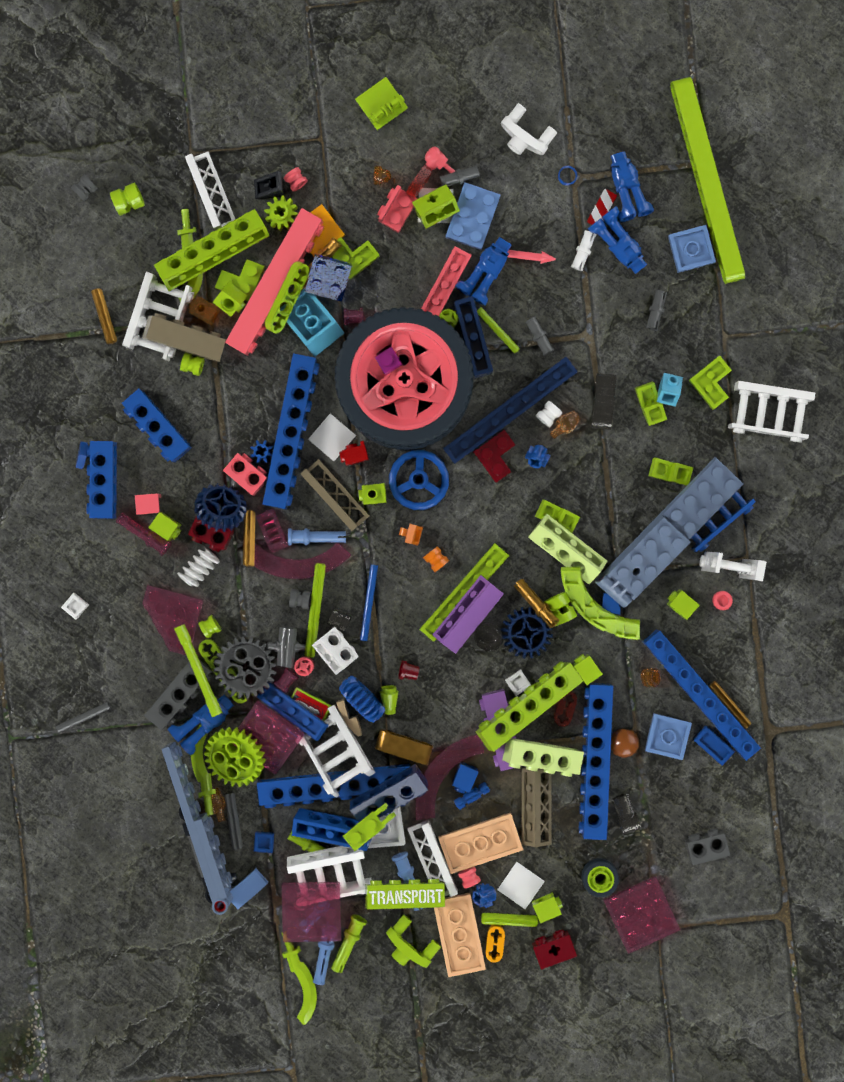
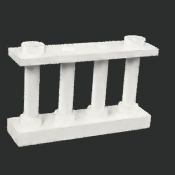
M146 272L122 345L132 350L137 345L164 353V360L170 361V358L174 357L176 349L140 338V335H138L140 328L146 326L147 319L144 317L146 309H153L175 316L176 320L183 322L188 303H192L194 292H192V288L186 285L184 291L179 289L168 291L165 285L158 283L157 277L154 274ZM157 290L181 298L179 309L152 301L150 298L152 291L155 292Z
M743 381L735 383L734 390L739 391L741 396L737 422L728 425V428L733 429L734 433L745 434V431L788 437L790 441L800 443L802 440L809 438V435L801 434L805 405L808 402L814 401V392ZM751 393L758 394L760 398L755 426L744 425L748 396H751ZM770 396L777 397L779 401L774 429L763 428L767 399H770ZM789 399L796 400L798 404L793 432L782 431L786 402Z
M705 552L704 555H701L699 566L702 567L701 571L719 573L720 568L737 571L739 578L763 581L766 561L742 559V562L738 563L722 560L723 553Z
M333 705L328 708L330 715L324 722L329 726L337 724L339 728L337 735L314 749L309 741L312 737L299 728L295 730L298 734L296 736L301 746H305L325 782L323 785L328 795L331 794L337 798L340 796L336 790L337 787L359 773H364L370 777L376 772L353 732L343 720L338 707ZM346 740L349 746L347 750L322 765L318 755L338 742ZM349 757L356 758L358 761L356 767L331 781L327 771Z
M338 846L287 857L288 874L296 873L301 891L297 892L296 895L297 906H308L316 902L356 894H366L365 884H370L372 879L364 878L360 859H364V851L358 849L354 852L352 848ZM352 861L357 880L346 882L341 863ZM334 865L338 884L327 886L322 867ZM315 869L319 888L308 890L303 871Z

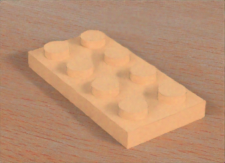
M511 812L438 836L450 874L523 850Z
M466 893L446 897L445 907H435L434 910L448 977L486 970L471 894Z

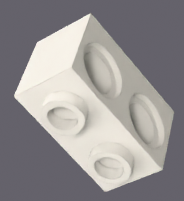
M336 627L332 628L312 645L335 675L359 657L354 647L349 645L343 634Z

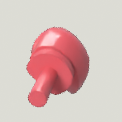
M432 147L427 151L424 158L428 168L432 170L438 168L440 170L444 167L450 173L455 172L446 163L448 158L439 148Z

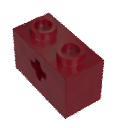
M557 930L552 936L538 937L532 943L541 970L577 957L568 930ZM552 945H555V951L551 948Z

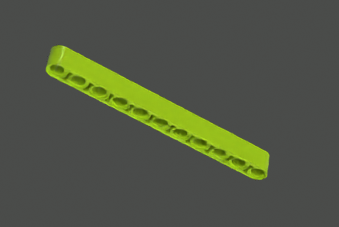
M691 77L672 81L670 87L722 279L725 284L745 279L743 263Z

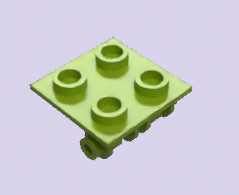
M387 77L355 99L376 130H379L408 109L404 103V98L401 94L397 93Z

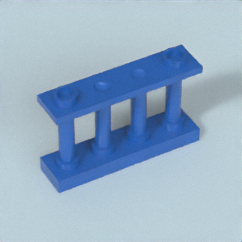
M736 491L732 498L740 508L731 514L723 505L718 511L726 520L719 526H716L709 519L705 525L711 532L703 539L697 532L691 537L696 543L691 548L693 552L705 550L709 546L708 542L742 513L744 515L749 513L754 508L752 505L756 501L749 499L746 502Z

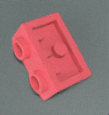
M397 185L395 189L392 188L390 190L386 206L382 205L377 215H379L380 223L399 233L414 208L412 202L418 198L401 189V186Z

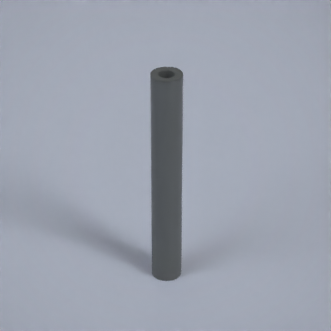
M106 702L57 725L56 729L58 733L65 731L111 709L109 702Z

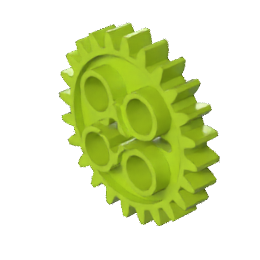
M228 727L226 730L222 728L219 732H215L205 746L207 750L204 752V755L208 756L204 761L210 763L207 769L214 770L211 775H219L217 780L219 781L223 778L225 785L230 781L232 787L236 783L241 787L243 783L248 786L250 782H254L262 773L261 771L265 767L263 764L266 759L262 758L265 752L259 751L262 745L255 744L258 739L252 740V733L245 735V729L240 733L238 727L233 731Z

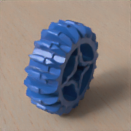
M350 676L340 685L339 690L341 694L365 719L374 723L382 717L385 708L360 680Z

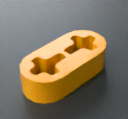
M491 925L487 931L486 957L493 963L500 961L503 956L505 932L501 925ZM495 929H498L501 934L497 936V941H494V935L491 934L495 932ZM493 945L496 946V950L499 953L495 957H492V954L489 953L493 951Z

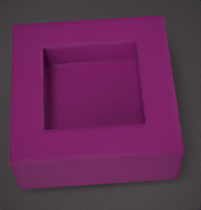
M392 347L375 357L385 375L403 365Z

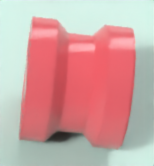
M299 167L288 172L283 178L285 182L290 184V189L293 192L302 188L308 181L306 177L301 175Z
M300 657L294 664L295 672L300 676L309 675L314 669V661L310 657Z
M475 866L458 872L459 878H462L463 888L472 887L481 881L480 877L476 875Z

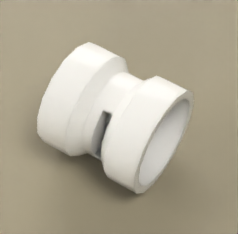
M548 401L544 405L545 409L539 411L536 417L550 428L554 423L553 420L559 418L562 412L552 402Z

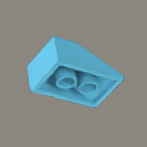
M305 287L300 292L287 323L313 356L316 357L342 336L344 331L310 289ZM286 304L280 308V311L285 309Z

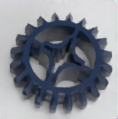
M216 483L215 487L210 484L207 488L203 487L194 503V512L197 514V520H201L202 525L207 524L208 530L212 527L215 528L216 532L219 529L225 532L227 528L230 531L234 527L238 528L247 512L244 495H239V490L233 491V486L227 488L226 484L219 486Z
M521 607L520 614H518L516 609L513 610L516 616L512 617V615L508 614L507 617L511 621L504 620L503 623L508 625V627L501 628V631L507 632L506 635L501 636L502 639L508 638L504 645L508 646L511 644L512 646L508 651L512 652L516 649L515 656L517 657L522 652V658H526V653H529L530 658H533L534 651L540 656L541 653L538 649L542 648L543 651H546L547 649L543 644H551L546 638L553 637V634L547 633V631L553 628L546 627L545 621L540 616L538 617L535 611L534 614L532 613V607H528V612H525L524 607ZM527 617L537 619L542 627H530ZM521 618V629L511 633L514 623ZM526 627L530 631H534L532 632V634H530L531 636L528 637L529 642L526 636L521 634L522 631H524L523 629ZM539 633H543L540 642L533 647L532 638ZM512 638L525 639L527 648L517 646Z

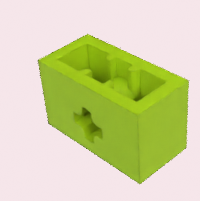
M446 184L412 202L417 216L425 229L460 211L455 197Z

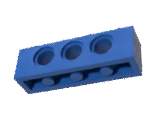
M137 389L122 402L125 407L123 411L128 417L135 418L137 421L136 426L141 432H147L150 436L148 440L153 446L160 447L162 450L161 455L166 461L176 462L192 448L142 389ZM146 407L147 415L140 417V409ZM154 422H159L160 429L157 432H153L151 429ZM171 436L172 444L166 447L164 439Z
M90 441V446H87V456L90 457V465H87V476H90V484H87L89 503H87L86 511L89 514V518L116 519L117 442ZM100 456H104L106 460L103 466L98 465V458ZM100 475L105 477L103 485H99L97 482ZM100 494H103L105 502L100 505L97 498Z
M299 808L293 819L292 836L351 848L343 835L359 822L352 818ZM372 838L361 846L359 850L367 851Z

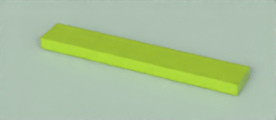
M494 543L419 630L434 642L436 638L433 636V633L481 575L488 581L509 555Z

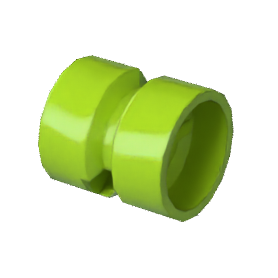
M135 182L125 186L124 190L117 189L110 192L112 202L120 216L130 212L131 208L136 210L145 206L140 190Z
M566 592L557 594L544 601V603L549 605L551 612L559 619L556 626L577 617L573 606H569L570 599Z

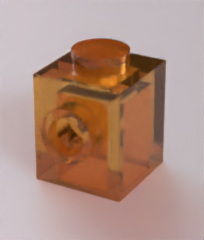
M200 296L193 299L189 305V313L210 326L213 325L221 311L219 307Z

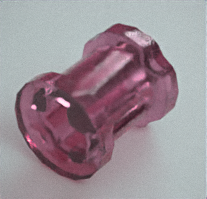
M363 307L356 310L344 308V325L364 321Z
M285 668L283 675L274 684L285 693H288L289 687L299 677L288 668Z

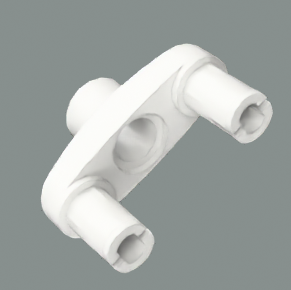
M518 103L511 113L501 121L502 127L512 137L507 145L518 155H521L525 148L536 154L544 155L548 149L547 146L557 132L548 126L540 138L535 139L517 125V122L526 112L525 107Z

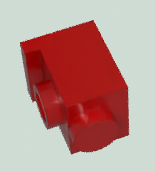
M360 441V446H357V443L347 445L345 450L339 452L341 462H345L346 466L369 461L364 441Z

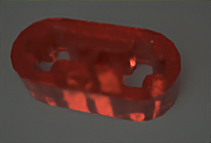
M424 165L408 187L406 194L415 199L429 180L433 170Z
M572 691L568 694H571V698L574 699L573 702H569L568 707H565L566 701L563 698L560 699L554 713L555 722L562 727L568 726L572 721L577 704V696ZM565 709V716L568 717V719L564 720L562 723L560 722L558 715H562Z

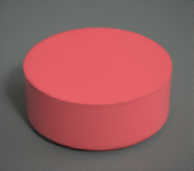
M719 591L714 594L712 602L715 608L727 610L731 607L733 599L728 592Z

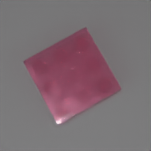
M258 700L238 728L240 733L245 729V735L252 733V740L258 739L255 744L262 745L259 751L265 752L262 758L266 759L263 765L275 775L305 735V733Z
M656 876L603 900L628 954L680 930Z
M340 882L282 883L283 942L341 941Z

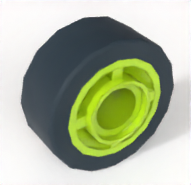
M596 858L590 860L582 870L581 879L589 894L595 897L611 895L619 884V875L616 868L606 859ZM604 874L605 878L603 881L598 882L595 880L596 876Z

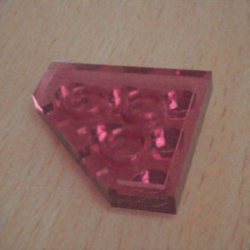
M147 585L142 603L144 608L148 611L168 650L186 655L174 628L185 624L191 637V642H193L204 600Z

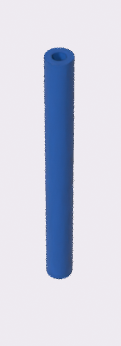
M370 565L360 640L362 641L368 640L378 565Z

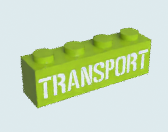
M409 879V883H401V880H389V883L382 884V880H370V884H365L366 909L445 907V884L439 882V879H428V882L420 883V879Z

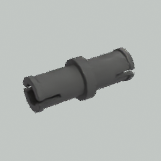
M475 165L463 170L456 169L453 173L439 176L441 186L445 184L451 186L457 183L461 185L464 181L478 178L480 175Z
M655 290L652 306L649 307L650 315L646 325L647 329L658 331L661 315L665 311L663 307L667 292Z
M536 316L527 320L525 324L531 331L532 339L534 342H537L543 356L553 352L554 348L546 336L547 332L543 331Z

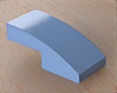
M256 868L230 890L233 896L232 903L237 909L242 907L268 884V881Z

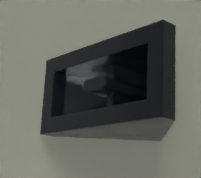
M276 171L254 180L255 199L277 198L282 195L285 197L284 179L281 171Z

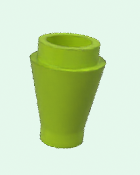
M394 685L382 686L379 692L383 707L385 708L384 714L386 715L396 713L399 691Z

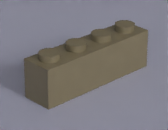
M155 313L154 316H148L142 336L143 339L220 362L226 339L220 338L221 334L210 331L208 334L202 332L203 328L194 325L189 328L184 326L185 322L176 319L171 322L166 320V316Z

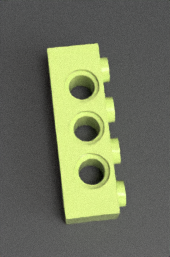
M548 514L543 517L528 537L565 567H581L582 579L588 584L598 576L607 563L605 558Z
M511 738L506 742L503 761L509 763V767L520 769L521 765L526 766V769L531 771H538V768L544 769L543 772L555 774V771L561 772V775L572 777V774L580 775L584 752L575 748ZM528 751V756L523 759L524 753ZM545 754V759L541 762V757ZM562 757V762L558 765V761Z

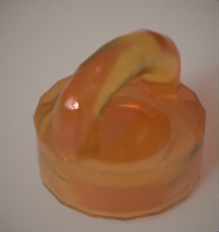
M382 166L374 167V185L381 186V183H386L391 179V173L388 170L382 169Z
M656 668L642 670L641 681L646 687H657L659 685L660 673Z

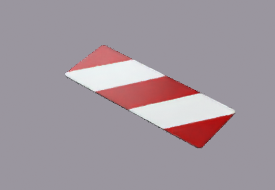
M604 189L587 223L593 225L600 218L602 219L609 212L617 195Z

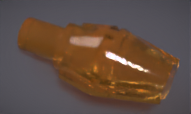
M574 410L561 415L556 421V428L550 435L555 439L560 434L572 432L580 421L579 415Z
M217 787L214 788L216 789V794L211 795L213 812L214 814L216 813L219 823L226 820L223 813L226 804L225 798Z

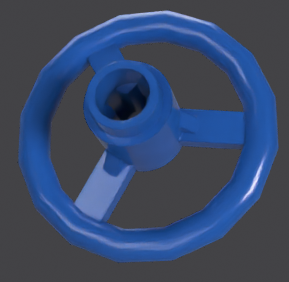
M412 450L402 454L393 463L389 473V487L393 497L402 506L412 510H426L436 506L445 497L449 487V473L444 462L436 454L426 450ZM416 458V470L410 474L409 481L397 487L396 476L399 468L407 460ZM424 458L431 460L438 467L441 473L440 489L428 482V475L423 471ZM416 477H422V483H416ZM411 488L418 490L425 488L435 496L426 502L415 503L407 500L401 493Z

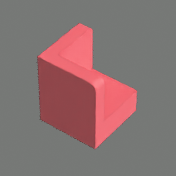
M161 494L135 495L136 515L159 513V498H161Z

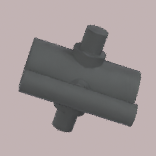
M279 627L278 640L268 642L267 649L277 652V666L294 667L295 653L305 651L306 644L296 641L297 628Z

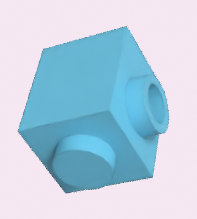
M664 373L659 384L657 402L676 407L681 395L683 377Z

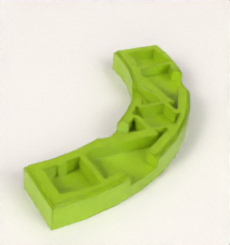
M561 567V577L565 592H567L574 608L586 621L601 631H607L615 634L617 637L640 640V620L617 616L600 606L585 587L581 575V567Z

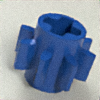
M257 440V445L250 447L254 450L251 457H258L257 463H260L261 459L268 463L267 458L269 456L272 457L273 454L270 453V450L274 447L266 446L267 440L263 444H260ZM260 447L267 450L264 452V456L258 454Z
M536 445L535 447L530 446L525 458L528 459V464L531 467L540 468L541 466H546L551 455L547 454V448L542 445Z
M482 883L477 885V890L473 891L472 895L474 903L479 905L480 908L493 906L492 901L496 900L495 889L489 886V884L484 885Z

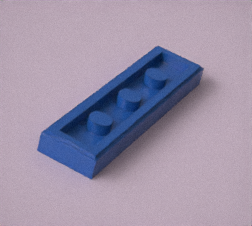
M267 682L270 686L269 689L263 688L264 693L262 695L259 693L257 698L314 740L319 741L329 725L278 687Z

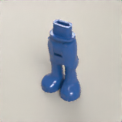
M625 151L611 155L612 178L616 192L619 193L622 202V210L618 215L619 222L629 221L635 218L636 215L643 217L654 212L652 204L646 201L641 191L638 171L631 163L630 158L627 159ZM628 189L632 190L636 202V210L631 201Z
M615 206L602 219L600 218L591 225L588 230L593 234H598L609 245L608 249L613 252L616 258L627 269L631 268L636 274L647 263L642 258L644 256L641 253V247L638 242L632 239L619 223L617 217L620 211ZM605 223H606V224L614 231V233L618 236V238H619L618 241H616L615 238H614V237L611 235V233L608 231V229H607L606 226H605Z
M499 237L495 244L492 243L490 247L482 252L480 261L475 266L471 276L466 281H458L455 287L470 297L482 274L487 273L478 289L472 294L474 301L486 306L488 302L486 295L488 289L503 269L509 255L508 250L512 245Z
M225 694L217 699L223 713L212 717L205 704L192 714L193 717L183 725H171L167 728L174 739L180 742L181 747L190 756L196 751L195 745L213 728L220 726L225 721L226 715L229 714L228 710L234 706ZM201 723V727L197 731H195L188 738L181 741L195 726Z

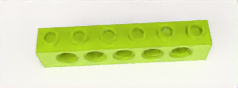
M254 209L227 223V225L218 230L212 231L200 240H196L191 245L178 250L171 256L160 260L154 266L168 291H171L270 235L257 211Z
M559 662L556 664L550 674L542 675L536 685L528 686L524 690L523 695L514 697L509 701V706L505 709L497 710L494 713L495 717L489 721L485 720L478 726L479 729L475 732L489 751H496L583 682L570 662ZM560 677L561 684L557 687L555 679ZM543 688L546 690V696L544 698H542L540 695V692ZM527 700H530L532 703L529 710L525 707ZM515 711L517 718L512 722L510 715ZM498 723H500L502 726V730L500 733H496L495 727Z

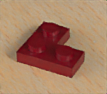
M504 429L473 452L495 483L511 472L500 456L514 447L515 443Z

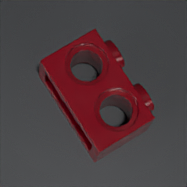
M196 516L188 535L192 536L191 540L199 544L203 542L210 544L209 548L217 552L226 550L235 529L230 531L227 528L225 532L219 529L216 532L213 527L208 530V525L205 524L207 531L204 535H200L198 527L202 523L201 520H197ZM218 532L224 535L222 543H218L215 540V535Z

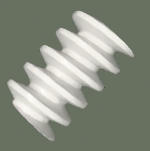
M205 546V551L198 550L200 557L193 555L195 562L188 561L190 568L182 567L185 572L184 574L177 573L191 587H198V580H204L203 574H210L207 568L213 570L215 568L213 563H220L218 557Z

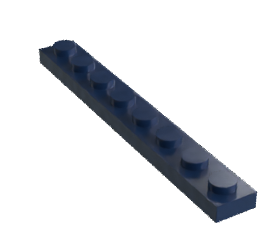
M567 357L563 358L444 447V451L452 462L456 464L578 371Z

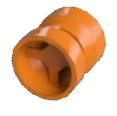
M438 546L423 557L426 562L431 564V569L434 572L449 562V559L441 554V549Z

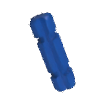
M483 782L478 785L479 788L475 787L470 793L463 794L462 798L455 799L456 807L461 810L466 807L465 804L468 803L469 805L479 799L482 794L489 793L488 785Z

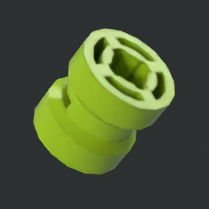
M185 352L181 361L180 371H190L193 375L200 376L205 358L193 357L192 354Z

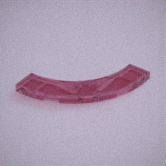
M336 543L326 552L313 558L291 560L275 556L256 544L254 566L277 577L303 579L314 577L316 563L325 564V573L344 563L352 555L340 543Z
M477 734L452 743L430 763L424 773L428 781V791L423 796L416 798V820L435 818L436 795L445 776L459 762L471 756L484 753L483 742Z

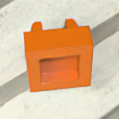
M409 524L408 529L400 528L399 535L406 537L405 543L418 546L423 527Z

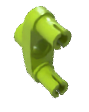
M403 914L398 922L386 932L387 936L397 947L391 956L402 966H405L411 959L420 966L427 968L432 962L433 956L441 948V945L433 939L423 952L417 951L402 938L403 932L412 923Z

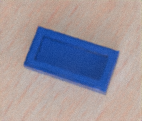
M706 725L693 738L701 748L722 766L735 752Z

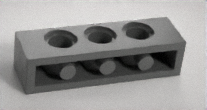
M199 658L209 682L213 677L211 675L212 669ZM190 662L187 663L144 715L160 730L173 725L176 721L174 719L178 712L182 714L188 707L186 702L190 698L194 699L200 692L198 681L196 684H191L188 680L189 675L194 674ZM177 689H182L185 692L183 699L177 697ZM165 704L172 706V713L165 712Z

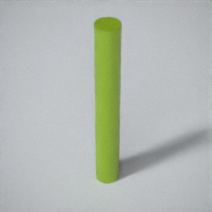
M480 307L477 310L478 315L514 354L517 353L520 348Z

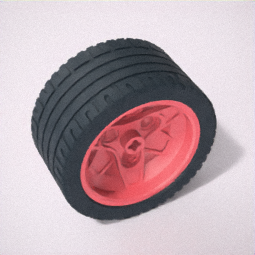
M412 307L391 308V310H382V312H377L372 317H367L365 321L360 322L359 326L352 330L351 334L349 333L346 341L342 344V349H340L336 360L335 388L344 413L355 428L365 437L387 448L414 450L440 441L459 424L470 402L474 372L472 359L464 340L460 338L459 333L451 325L447 324V321L442 320L439 316L433 315L429 311L425 312L423 309L417 310ZM412 344L420 346L427 351L415 356ZM391 346L398 357L406 356L409 362L385 375L375 357ZM438 368H440L442 376L441 384L431 378ZM368 373L379 381L370 391L368 387ZM404 376L407 377L406 384H403V382L401 381L403 380ZM421 383L426 384L428 390L425 393H419L417 386ZM387 386L393 387V395H384V388ZM419 400L432 403L426 410L417 414ZM394 403L398 415L388 413L381 407Z

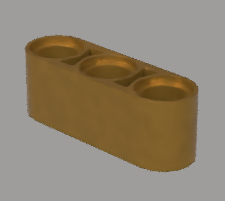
M381 729L375 749L428 765L433 745Z

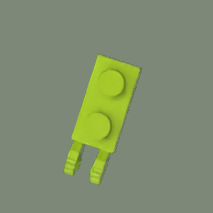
M384 803L375 812L372 811L343 835L354 852L386 827L385 825L396 816L394 812L390 813L383 821L378 817L381 812L387 809V803Z

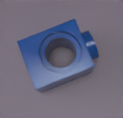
M460 762L452 781V786L455 787L454 790L465 794V791L470 793L479 772L478 768Z

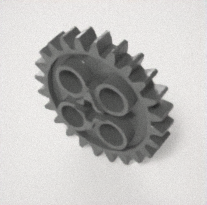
M244 637L241 638V642L234 638L233 645L228 641L226 644L227 648L221 647L223 654L217 653L216 655L220 660L214 661V664L219 666L213 670L219 673L215 680H222L218 686L225 685L224 692L231 690V697L238 693V699L243 694H245L246 700L249 699L250 694L256 698L257 691L262 695L264 693L263 688L269 689L270 687L267 682L273 683L274 681L270 676L276 675V672L272 669L277 664L271 663L275 657H269L271 650H264L266 644L259 646V639L252 643V637H250L248 642L245 641ZM236 652H243L245 659H238ZM260 660L263 666L257 668L254 666L253 661ZM245 664L248 665L246 672L243 671ZM229 668L235 669L237 676H230L227 670ZM254 672L260 673L261 676H257ZM245 677H252L255 683L248 685L245 682Z

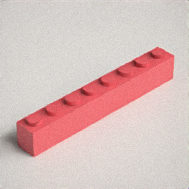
M301 208L228 336L226 344L247 356L249 353L252 354L257 347L255 342L266 331L265 320L290 267L295 262H305L303 258L306 253L312 251L315 244L313 243L315 236L319 237L324 229L322 219Z

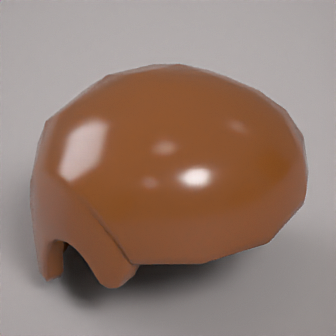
M623 728L613 732L611 735V751L616 756L622 758L631 757L638 750L639 738L634 731Z

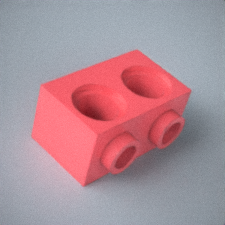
M237 453L223 471L252 496H255L267 482L268 477L265 476L267 472L262 467L258 466L256 468L251 464L253 460L245 453L243 455ZM238 462H243L245 465L242 472H237L235 469ZM253 474L259 476V482L255 485L250 482V477Z

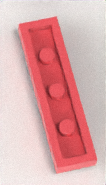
M454 246L421 308L423 311H429L437 316L440 315L472 257L471 254Z

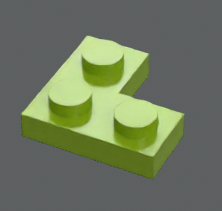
M341 237L338 241L342 247L332 256L349 280L380 257L368 240L352 252Z
M247 259L240 277L222 270L215 288L221 291L230 281L247 295L245 301H249L260 282L265 266Z
M718 356L689 380L712 410L729 398L717 382L732 370L722 357Z

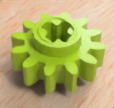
M284 195L281 196L280 201L274 197L273 204L267 202L270 209L264 210L269 215L265 220L271 222L270 226L272 228L277 226L279 231H282L283 226L289 230V224H293V218H296L298 215L297 212H294L298 207L296 204H293L291 198L286 201ZM281 210L284 211V212H283V213H284L283 216H280V213H279V212H280Z

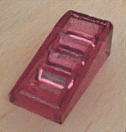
M274 509L256 516L267 546L272 553L289 546ZM273 517V520L263 523L264 520ZM276 525V527L266 530V528ZM279 532L278 535H275L271 538L269 537V535Z

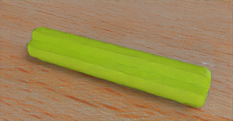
M482 913L481 922L482 924L537 927L538 917L536 915Z

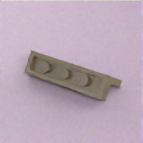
M319 459L301 473L304 479L351 531H354L369 517L368 513ZM318 465L324 470L323 479L315 478L310 473ZM326 481H334L336 493L326 491ZM338 495H345L349 498V507H341L338 504ZM343 509H349L348 514ZM351 509L360 510L364 515L356 523L351 518Z
M525 767L522 768V845L531 847L551 845V774L543 772L544 769L539 768L538 771H531ZM541 773H545L543 783H541ZM544 792L545 799L541 802V795ZM542 812L545 813V818L543 821H541ZM542 831L545 832V840L541 841Z

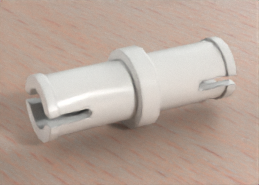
M585 230L580 246L576 248L577 254L571 265L572 268L583 271L586 259L591 254L590 249L596 237L595 233L593 234Z

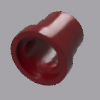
M402 660L398 679L417 680L419 666Z

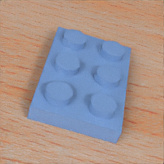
M464 182L457 202L460 211L452 216L445 238L482 250L501 195Z

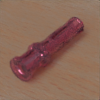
M123 512L116 520V523L145 541L147 547L151 546L158 551L160 556H163L172 544L171 541H166L154 531H149Z

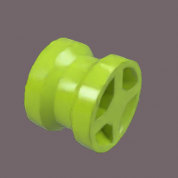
M451 309L442 311L439 317L442 320L444 318L448 325L455 328L458 322L456 312Z
M210 615L206 621L198 623L207 639L211 638L212 634L221 631V627L213 615Z

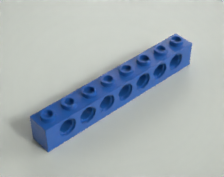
M293 353L262 505L287 509L292 504L293 495H290L291 487L296 485L297 476H294L295 468L298 469L300 465L299 449L302 450L304 446L302 433L307 430L308 426L306 414L311 411L312 401H309L310 394H314L316 382H313L314 374L318 375L320 364L317 363V359L314 357ZM302 371L308 372V378L305 381H301L298 378L299 373ZM298 390H303L305 393L301 400L295 399V392ZM296 408L300 409V417L292 418L291 411ZM295 427L297 430L296 436L288 437L287 430ZM286 446L293 448L292 455H284L283 450ZM282 465H288V474H280L279 469ZM279 483L285 485V492L282 494L276 492V486Z
M656 629L642 641L743 759L747 761L761 749L660 630Z
M590 683L584 691V698L587 699V707H584V718H587L586 726H583V737H586V745H582L585 764L581 765V776H584V783H581L580 786L583 803L580 802L579 811L580 814H583L582 822H579V833H582L583 839L607 840L613 685ZM602 699L603 705L600 708H594V700ZM601 718V726L593 727V720ZM593 738H601V744L599 746H592ZM593 757H600L598 765H591ZM592 776H599L600 780L597 784L593 785L590 783ZM592 795L599 796L598 802L594 804L589 802V798ZM592 814L598 815V819L594 823L588 821L589 816Z
M409 763L373 767L376 773L370 777L364 773H359L340 785L341 789L337 791L340 795L338 797H341V800L352 799V796L361 795L373 788L368 783L370 778H376L380 784L386 781L389 776H394L411 765ZM349 770L327 772L331 781ZM320 773L262 779L257 782L259 806L264 805L265 808L276 807V804L282 803L284 806L295 805V802L300 801L303 804H310L318 799H321L322 802L333 801V798L336 797L327 794L323 787L325 782ZM357 780L360 787L353 789L350 787L349 782ZM318 784L321 786L322 791L315 793L312 791L311 786ZM299 786L302 789V794H294L292 788ZM280 788L283 791V796H275L274 789Z

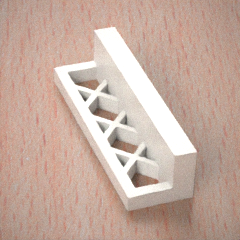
M209 152L195 157L192 154L185 156L214 230L216 231L227 225V223L236 220ZM205 158L209 162L206 171L199 169L197 165L198 161ZM207 176H211L216 180L213 189L205 185ZM215 193L223 197L221 206H217L212 202ZM221 212L229 213L231 221L221 224L219 220Z
M429 819L407 828L427 878L432 879L433 877L445 882L448 889L445 891V896L449 894L450 897L457 895L458 889L450 874ZM422 827L425 833L424 839L416 838L413 831ZM424 845L431 848V858L422 854L421 851ZM431 862L438 865L440 870L438 876L430 873L429 866Z

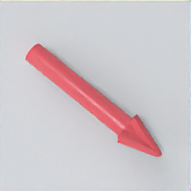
M508 250L509 255L507 256L508 258L541 261L540 264L556 260V258L543 251L540 254Z

